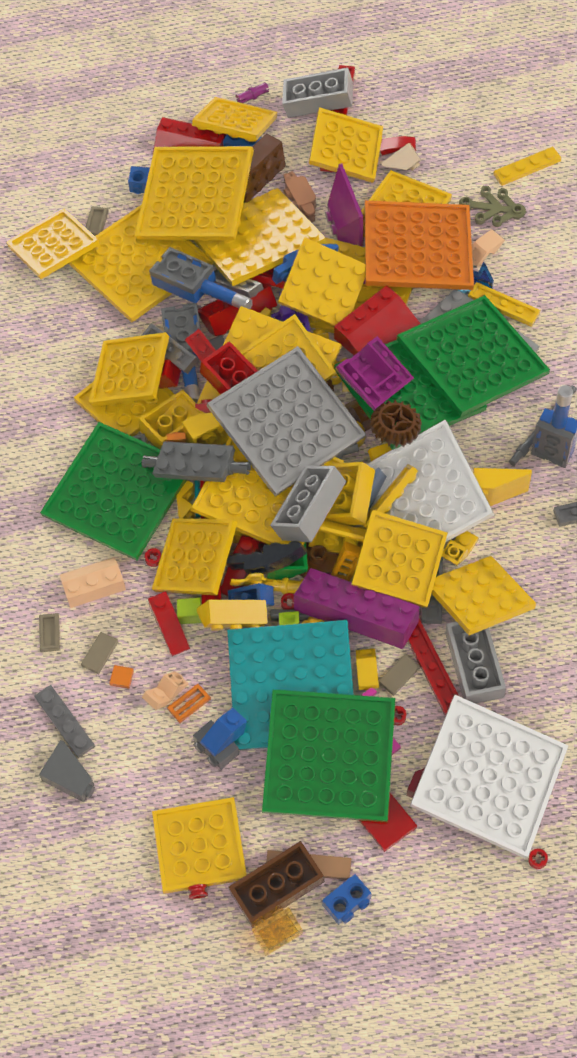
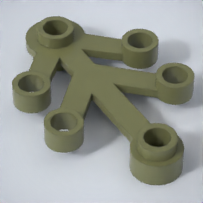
M482 186L480 195L486 198L489 203L472 201L467 196L459 200V205H469L470 210L472 208L488 210L485 213L479 212L475 215V222L480 225L493 217L492 225L500 227L502 223L509 219H520L526 214V208L522 204H515L508 196V190L505 188L498 190L497 197L503 200L507 206L499 203L491 194L489 186ZM500 212L506 213V214H504V215H502V216L497 215V214H499Z

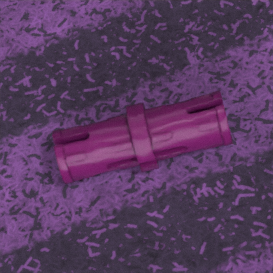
M263 82L258 86H251L248 90L236 94L237 102L245 103L268 93V84Z

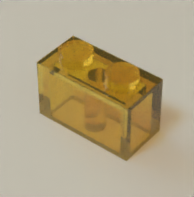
M289 907L285 910L283 908L278 909L272 914L273 917L266 921L265 919L260 920L252 929V934L265 956L303 934L300 924Z

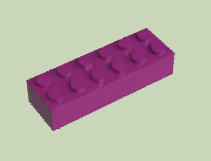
M312 568L309 570L294 594V611L322 619L325 622L347 620L348 630L404 649L419 622L420 606L386 594L374 592L373 590L358 588L351 585L352 582Z

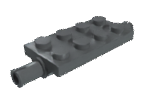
M163 442L158 457L144 455L142 459V466L144 468H154L153 475L155 478L225 482L228 475H233V473L248 475L251 470L249 462H235L233 460L235 449L230 445Z

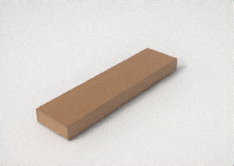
M267 850L266 862L283 851ZM310 854L324 875V878L343 880L350 878L352 858Z

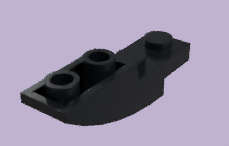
M291 541L289 544L271 543L270 545L263 546V553L252 552L248 555L235 553L233 556H228L226 565L232 570L244 569L248 574H266L282 569L307 554V549L298 541Z

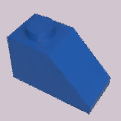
M258 583L228 590V600H266V607L274 606L273 586Z
M231 708L217 719L200 743L215 757L244 734L247 720L234 708Z

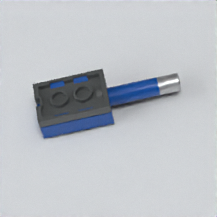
M171 247L161 256L162 261H157L149 270L154 286L192 303H197L206 294L239 309L241 306L248 309L252 306L251 298L214 283L216 277L213 265Z
M197 303L182 305L183 308L175 309V306L161 308L164 332L196 356L185 339L196 330H201ZM194 366L188 374L182 370L185 392L197 404L200 392L196 366Z
M567 385L559 387L554 410L544 409L536 424L531 455L549 460L563 468H566L575 450L577 441V420L568 417L573 389Z

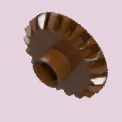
M306 542L308 571L300 574V576L305 578L311 568L331 575L339 553L329 552L322 545L309 547V542Z

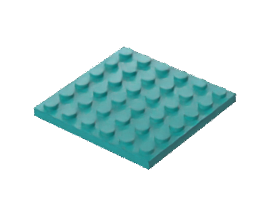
M347 620L227 630L232 708L247 720L244 734L234 741L239 750L268 748L273 689L354 695Z

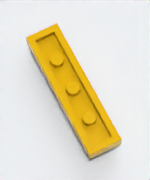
M552 146L494 170L493 175L503 186L561 162L562 158Z
M478 282L475 283L473 290L468 294V297L474 300L485 295L501 314L530 327L533 326L540 315L539 309Z
M409 464L404 467L368 511L366 524L362 525L364 528L367 529L372 510L385 514L389 512L394 500L400 498L407 484H411L415 480L418 472L416 468Z

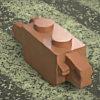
M293 171L283 174L285 181L284 195L291 200L311 223L314 222V214L317 207L316 195L306 177H297Z

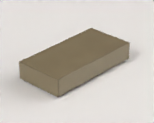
M91 206L85 228L94 236L103 231L109 212L108 208Z
M59 613L39 615L40 652L60 651Z
M100 632L83 659L81 666L99 675L117 646L118 639Z
M404 654L379 680V684L394 696L420 669V665Z

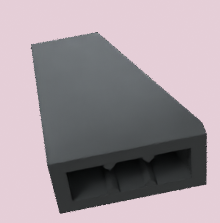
M60 740L39 776L43 782L85 802L86 798H90L94 793V782L65 742Z

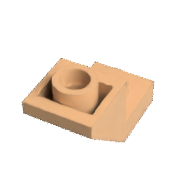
M492 229L472 244L473 264L479 267L489 253L495 254L505 239Z
M174 671L163 675L158 686L145 691L142 698L155 710L166 707L189 683L184 680L181 674Z

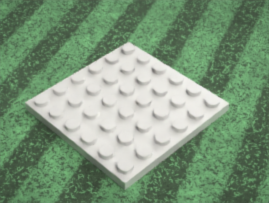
M446 420L419 434L417 439L413 440L410 445L406 443L404 447L401 446L391 450L367 464L374 470L379 467L387 476L372 506L407 464L416 468L418 472L415 480L411 484H407L403 489V495L394 500L391 504V509L386 514L447 532L445 542L495 515Z
M455 695L410 807L526 859L529 856L568 745Z

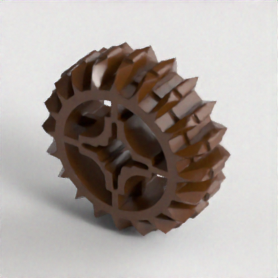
M396 399L393 403L388 400L386 404L382 403L372 413L370 421L371 431L375 434V438H381V444L387 442L388 447L394 444L396 448L399 444L404 447L406 443L410 445L413 440L415 441L420 434L422 424L420 414L416 413V408L411 409L410 404L404 405L403 401L397 403Z

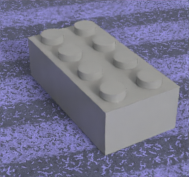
M348 68L284 79L282 104L288 118L317 113L319 107L335 110L352 106L353 81Z
M306 465L270 526L284 541L312 542L345 485L346 480L335 466Z
M457 622L447 623L445 634L462 697L475 704L504 698L506 686L489 628L468 635Z

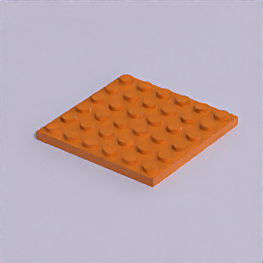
M365 200V286L387 285L388 287L473 290L474 277L469 205Z

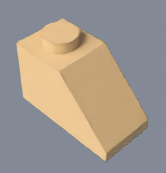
M408 143L381 164L385 167L403 170L411 169L413 171L420 166L419 162L422 159L411 143Z

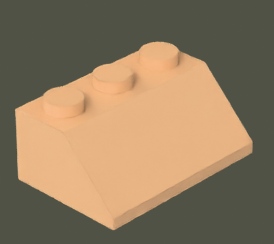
M115 557L60 574L70 608L126 590Z

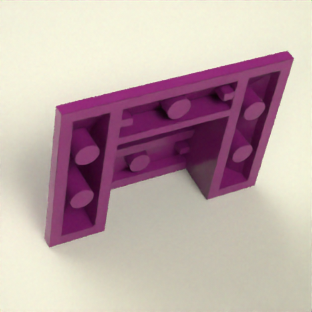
M341 163L338 165L328 200V211L325 212L327 222H331L332 235H336L338 241L363 247V215Z
M378 336L352 358H347L336 367V371L373 410L414 379Z

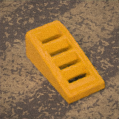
M345 542L331 575L350 582L355 572L361 547ZM338 572H342V573H345V574H347V575L344 576V575L338 574Z

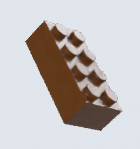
M267 133L252 146L254 152L243 203H248L286 166L282 141Z
M299 841L228 888L253 929L324 883L325 880L324 875L302 841Z

